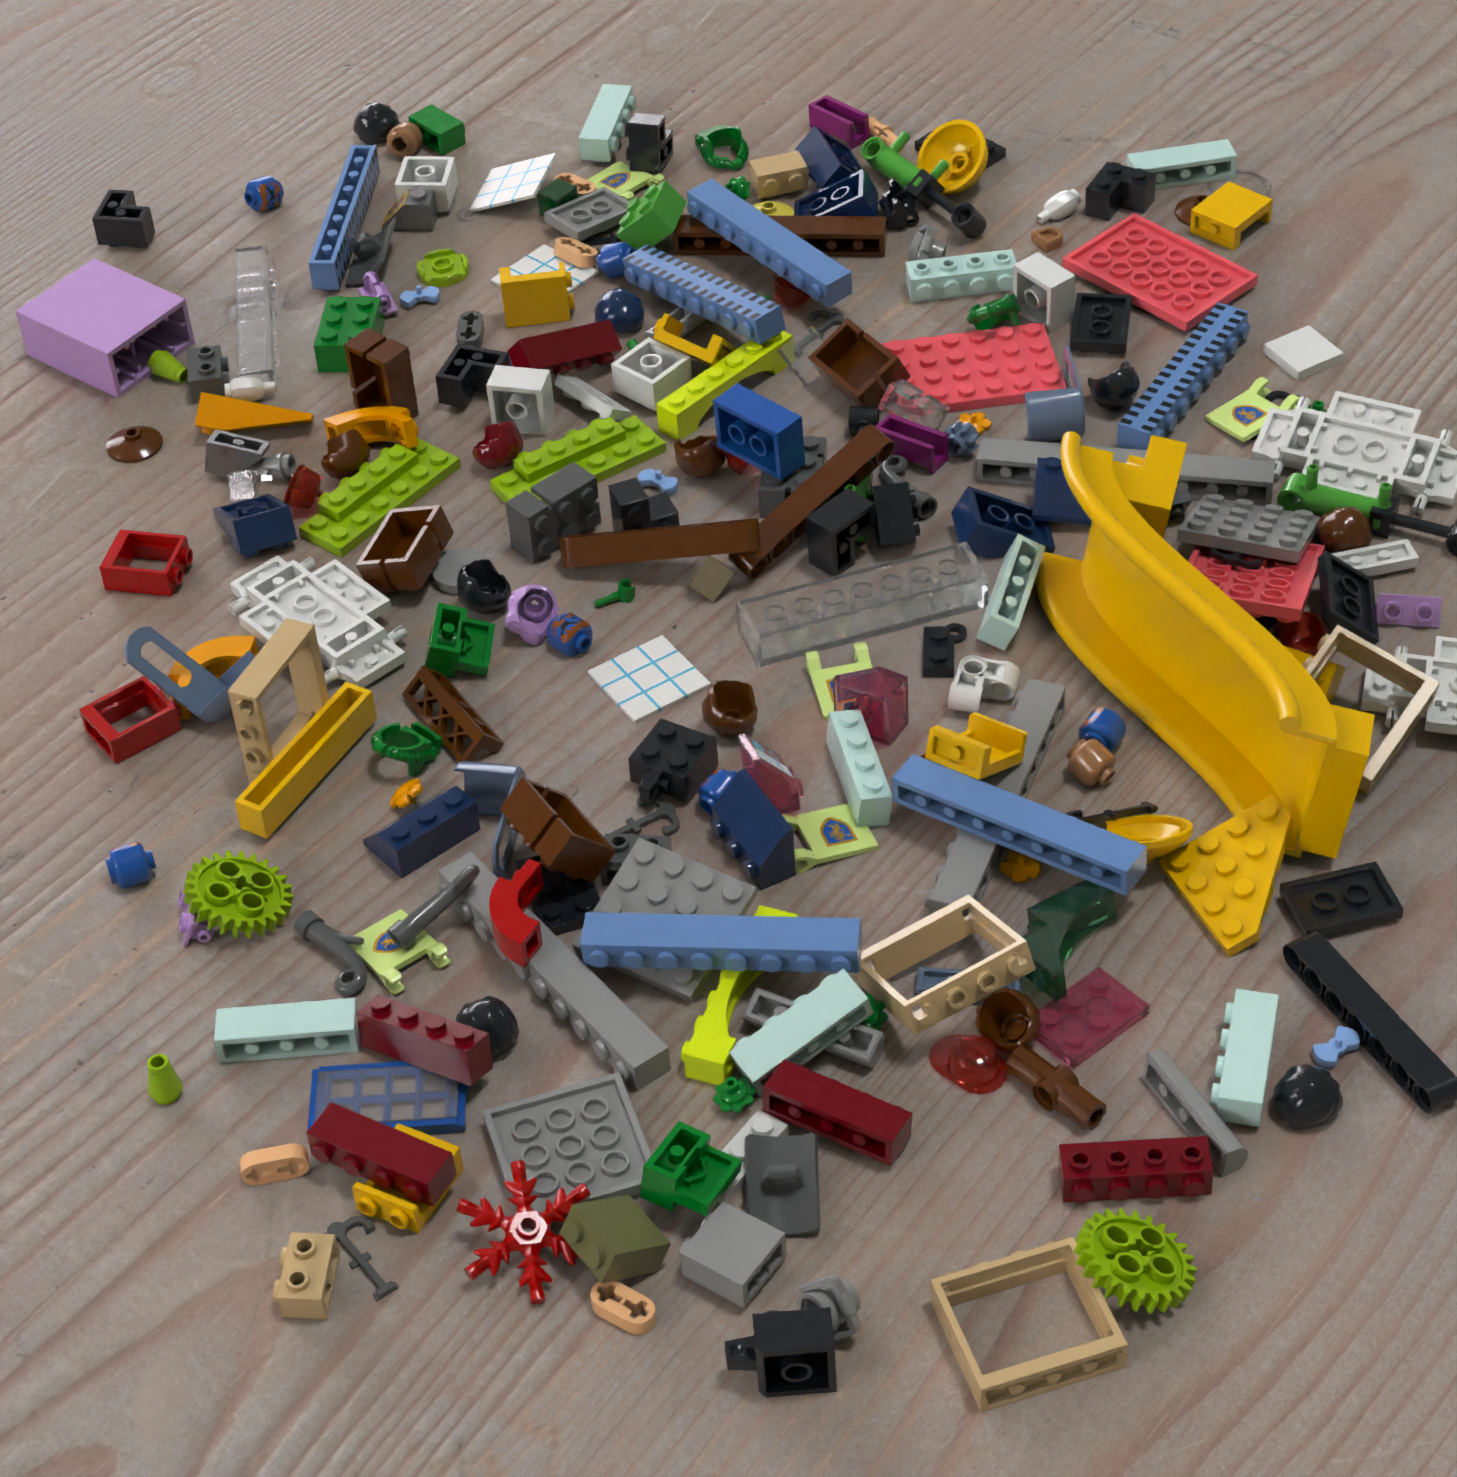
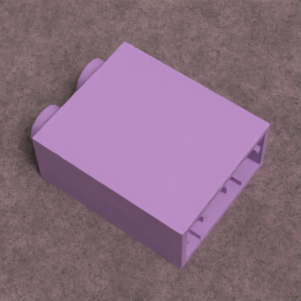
M95 258L73 273L65 276L57 284L33 300L28 301L16 311L28 356L116 398L121 397L153 374L148 367V361L155 351L167 350L176 357L195 343L185 298Z

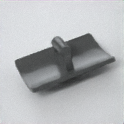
M393 218L390 224L378 234L370 235L368 232H364L350 242V246L355 254L345 282L346 287L362 284L366 272L377 273L381 269L397 221L396 218Z
M814 1133L784 1137L748 1134L745 1137L746 1213L784 1232L785 1237L819 1232L820 1202L817 1136Z

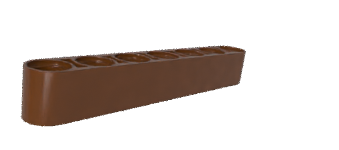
M872 424L864 427L759 523L761 550L731 553L728 556V560L750 579L758 577L807 532L806 517L829 502L833 497L842 493L845 486H858L890 456L895 447L894 441Z
M757 518L579 534L559 538L563 568L742 553L762 549L759 519Z

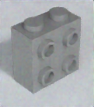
M724 1201L720 1203L714 1212L711 1211L707 1217L705 1216L700 1229L692 1238L689 1237L684 1241L679 1252L683 1276L742 1308L748 1305L787 1256L784 1232Z

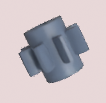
M958 420L944 431V433H947L948 452L954 456L961 455L962 458H965L979 447L975 442L979 437L977 429L970 423H962Z

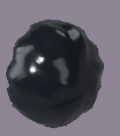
M379 102L367 103L355 117L353 131L366 145H374L383 140L387 141L388 133L400 121L397 113L389 105Z
M1122 361L1121 366L1115 372L1109 373L1105 377L1100 379L1089 377L1088 386L1094 401L1099 406L1117 410L1133 401L1140 387V380L1134 367L1128 361Z
M489 559L475 560L470 564L463 565L458 573V599L468 610L488 614L498 611L508 602L511 596V586L504 575H500Z
M486 996L467 1003L456 1016V1022L489 1033L491 1056L505 1051L519 1037V1027L513 1012L502 1000L496 997Z
M1303 1064L1290 1067L1274 1087L1273 1104L1279 1110L1282 1119L1295 1130H1302L1318 1124H1326L1334 1119L1343 1106L1339 1083L1333 1079L1329 1071L1319 1066Z

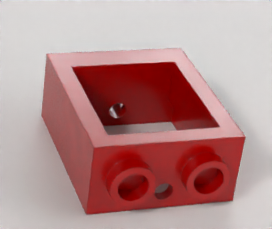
M120 529L99 567L105 590L172 596L177 586L182 583L183 574L187 566H190L192 563L193 551L189 548L187 537L184 535ZM133 558L168 561L164 571L129 567Z
M144 675L79 709L85 732L115 764L181 730L178 718L181 716V712L173 699L168 700L162 689L156 684L153 685ZM145 706H148L155 713V715L121 733H118L111 726L114 722Z

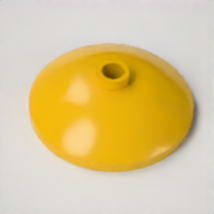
M1136 815L1106 821V830L1147 846V863L1154 862V858L1171 853L1186 843L1193 834V825L1189 820L1170 815Z

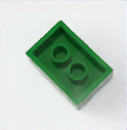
M327 297L314 342L318 372H349L344 344L366 328L380 334L383 333L385 320L381 297Z

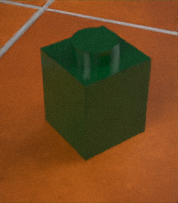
M557 178L537 193L539 214L544 216V212L578 198L577 186Z

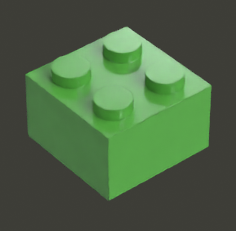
M666 180L658 186L653 184L645 191L643 197L640 199L634 198L626 206L628 211L619 221L621 226L616 236L621 241L629 243L636 250L645 245L653 247L674 232L687 201Z

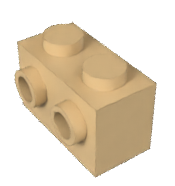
M799 151L749 161L750 183L759 199L772 198L775 195L796 193L799 190L808 189V168Z
M290 1233L288 1246L283 1247L281 1250V1278L276 1279L273 1286V1300L278 1302L283 1317L327 1320L341 1255L335 1234Z

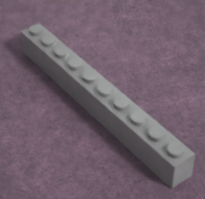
M982 437L977 456V482L1034 486L1037 457H1055L1061 460V443ZM1088 446L1114 452L1113 461L1127 463L1129 454L1145 458L1147 450ZM1185 453L1175 493L1188 490L1193 500H1200L1203 495L1206 496L1207 494H1219L1224 496L1226 500L1247 499L1253 501L1254 505H1268L1272 503L1276 461Z
M1031 678L1028 679L1024 690L1019 689L1017 693L1015 710H1010L1006 719V724L1027 732L1023 761L980 781L1027 798L1064 713L1066 686ZM957 828V838L955 842L950 841L947 848L945 865L940 864L937 869L936 885L934 888H929L926 894L925 907L929 908V915L968 894L981 903L1005 847ZM968 908L961 911L963 917L968 916Z
M472 852L438 870L440 879L438 890L441 891L468 866L476 865L479 867L478 877L452 903L457 908L460 917L465 922L470 921L475 926L481 939L484 941L488 940L494 946L499 957L502 960L507 959L514 966L517 975L522 980L527 979L533 985L538 997L542 1000L546 999L553 1006L557 1016L561 1020L566 1019L573 1026L576 1035L581 1040L586 1039L593 1046L594 1052L600 1060H606L613 1067L615 1073L620 1072L623 1082L627 1081L638 1091L671 1070L669 1047L528 907L524 914L540 921L543 945L525 968L504 955L495 941L489 910L490 894L498 878Z

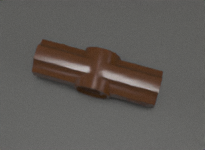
M1021 1045L1012 1052L1009 1060L1006 1062V1071L1030 1088L1035 1100L1047 1111L1058 1109L1084 1130H1093L1100 1124L1102 1117L1106 1114V1104L1080 1086L1077 1076L1069 1067L1063 1064L1055 1067L1029 1047L1024 1048Z

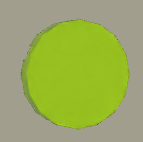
M452 249L431 251L424 255L422 261L419 260L417 262V276L422 283L428 286L448 287L455 285L468 276L469 260L465 254L461 252L460 255L456 254L455 250Z

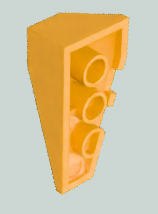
M201 392L195 426L201 428L202 434L211 436L216 429L232 433L312 423L315 416L311 413Z

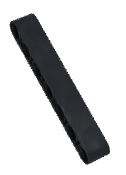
M1313 931L1283 946V956L1290 969L1344 1027L1352 1028L1357 1032L1360 1044L1421 1110L1429 1114L1457 1100V1077L1319 932Z

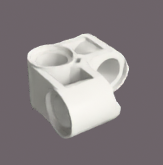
M976 655L964 657L959 663L955 679L950 687L948 709L974 713L979 710L980 701L982 702L983 699L1010 700L1016 692L1021 674L1020 669L1009 661H998Z

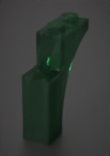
M1088 880L1081 881L1027 908L1028 934L1022 936V938L1027 941L1036 970L1025 975V977L1033 982L1040 992H1045L1054 1001L1067 996L1064 965L1072 950L1095 929L1117 918L1114 891Z

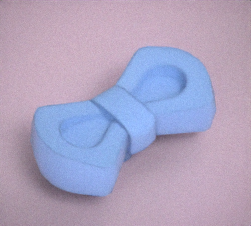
M418 285L415 291H404L400 295L402 306L408 309L418 302L437 303L440 300L439 289L434 286H429L422 290L421 286Z
M650 468L638 474V481L642 487L654 486L661 493L666 492L668 496L677 492V478L665 477V475L661 474V470L655 471Z
M1338 1026L1334 1037L1328 1043L1313 1045L1312 1055L1314 1061L1320 1067L1334 1068L1340 1056L1348 1051L1359 1049V1035L1352 1028Z

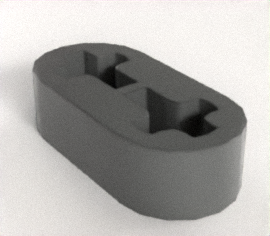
M467 311L460 315L456 332L457 344L481 348L485 328L483 315L480 312Z

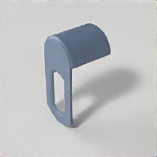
M1066 344L1064 348V381L1067 388L1027 392L1024 395L1028 428L1027 437H1024L1025 441L1046 442L1062 440L1063 435L1069 431L1076 432L1081 438L1084 435V398L1069 344ZM1068 366L1073 380L1074 388H1071L1068 377Z
M151 626L135 630L128 637L124 648L128 664L197 717L208 722L225 720L232 713L228 690L255 658L254 654L248 650L218 679ZM150 641L156 644L191 671V682L185 687H180L141 657L142 645Z
M461 761L456 765L454 771L464 772V792L476 802L478 815L501 817L493 842L492 863L493 874L497 878H505L519 833L511 829L501 865H499V847L508 820L500 810V807L521 778H526L525 771L516 765Z

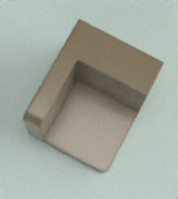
M708 555L703 558L687 583L709 600L715 601L734 575V572L713 556Z

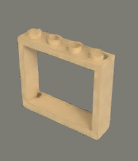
M286 618L228 690L249 784L258 777L329 700L315 626L312 624ZM289 665L298 713L271 747L260 699L286 666Z
M1337 624L1330 635L1326 634L1325 637L1321 638L1317 646L1319 651L1315 657L1309 656L1302 665L1315 681H1317L1338 651L1415 695L1365 767L1359 790L1368 795L1435 699L1440 682Z
M968 894L863 950L860 973H856L860 985L876 1000L883 1001L885 1008L916 1035L1036 970L1027 941ZM968 908V916L963 917L961 911ZM975 932L998 950L995 954L909 1000H906L885 981ZM871 960L873 966L870 967L866 962ZM920 1004L921 1008L914 1012L911 1009Z
M1074 1237L1054 1243L1051 1241L1044 1246L1027 1251H1017L1010 1256L991 1262H980L974 1267L954 1273L948 1272L944 1276L930 1280L931 1304L980 1412L1127 1367L1128 1344L1100 1288L1092 1287L1095 1281L1094 1277H1083L1082 1273L1086 1267L1076 1264L1079 1255L1074 1253V1248L1077 1245ZM1067 1272L1100 1339L982 1375L951 1306Z

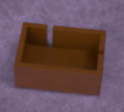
M848 318L808 357L823 378L858 406L880 408L889 399L887 394L889 392L894 394L911 377L896 355L868 333H865Z
M366 328L344 344L351 387L356 389L352 392L355 410L376 406H397L409 409L410 416L413 419L419 415L410 352L407 346L391 338L387 339L383 334Z
M441 505L390 509L356 564L363 580L379 592L385 593L392 592L396 588L398 591L421 589L441 556V551L445 549L454 534Z
M524 777L521 778L500 807V810L508 818L507 824L516 832L521 833L525 838L523 843L529 849L536 852L541 857L540 863L553 873L559 870L573 880L577 881L581 878L593 883L616 852L565 793L549 787L545 788L543 785Z

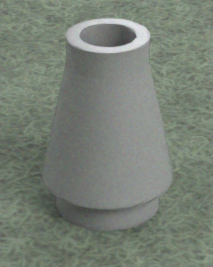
M281 452L262 458L253 464L252 472L256 477L263 476L288 480L296 475L297 462L293 454Z

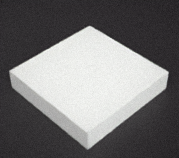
M1309 325L1267 342L1263 348V353L1297 381L1342 363L1344 356L1340 349Z

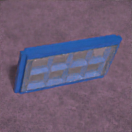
M403 1061L321 1066L319 1069L312 1070L308 1130L328 1104L333 1102L392 1128H395L397 1123L428 1135L459 1133V1130H465L467 1085Z

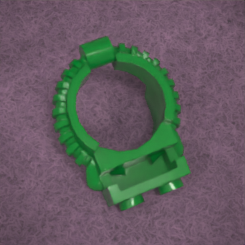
M720 124L695 134V145L700 149V153L708 165L723 170L731 168L732 171L743 168V164L749 156V148L746 141L742 138V132L739 127H729ZM730 146L731 151L738 152L737 159L730 161L728 157L718 156L714 154V149Z
M1005 294L1003 298L985 303L981 307L979 304L971 307L969 310L970 314L967 316V322L974 324L976 330H988L1005 320H1011L1013 325L1017 326L1019 325L1017 316L1021 307L1018 305L1015 294Z
M418 722L411 723V728L408 726L400 728V723L388 724L372 734L370 738L374 752L381 757L388 756V758L407 763L408 775L412 777L417 776L423 770L424 765L431 760H435L441 754L443 744L442 737Z

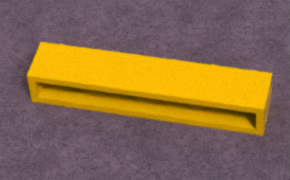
M345 682L235 800L241 829L266 839L270 837L377 719L371 690L349 682Z

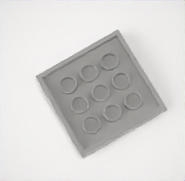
M1207 494L1201 497L1178 529L1177 541L1299 563L1316 534L1318 520L1321 517L1314 516L1313 512L1308 510L1292 512L1283 510V507L1280 505L1268 504L1266 506L1254 505L1253 501L1247 499L1231 501L1224 499V496L1219 494Z
M639 837L593 912L745 916L758 892L757 887ZM582 930L572 944L574 951L582 954L580 948ZM611 967L690 1003H693L712 969L674 968L667 970L663 968L632 969L628 967Z
M620 1072L482 1110L483 1120L504 1182H514L510 1164L516 1160L525 1161L527 1181L533 1177L537 1178L536 1185L530 1196L538 1195L537 1199L531 1204L533 1210L537 1212L546 1211V1200L549 1199L553 1204L560 1188H564L565 1194L568 1195L581 1183L586 1185L591 1195L579 1203L627 1194L630 1196L640 1194L643 1165L651 1157V1152ZM507 1189L509 1197L514 1198L515 1196ZM512 1204L514 1212L516 1213L517 1206Z

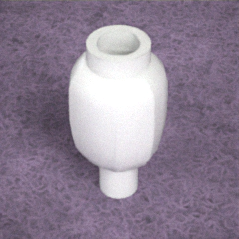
M1071 189L1070 191L1062 190L1046 201L1044 211L1036 216L1039 223L1043 224L1049 219L1054 221L1061 220L1072 214L1081 202L1079 193L1075 189Z
M256 377L234 378L229 383L224 384L225 397L251 402L258 401L265 393L276 392L274 381L263 382Z

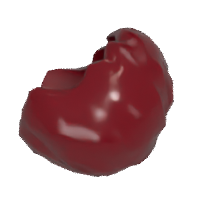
M506 421L487 426L485 428V438L483 441L478 442L477 446H474L472 450L475 460L485 468L492 470L513 464V460L523 450V439L517 425L514 422Z

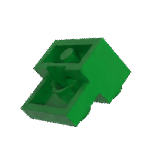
M438 602L431 625L424 666L453 678L456 670L486 676L489 668L495 624L467 618L468 609Z
M678 1121L643 1165L640 1197L671 1212L680 1204L707 1217L741 1171L742 1160L710 1146L711 1135Z

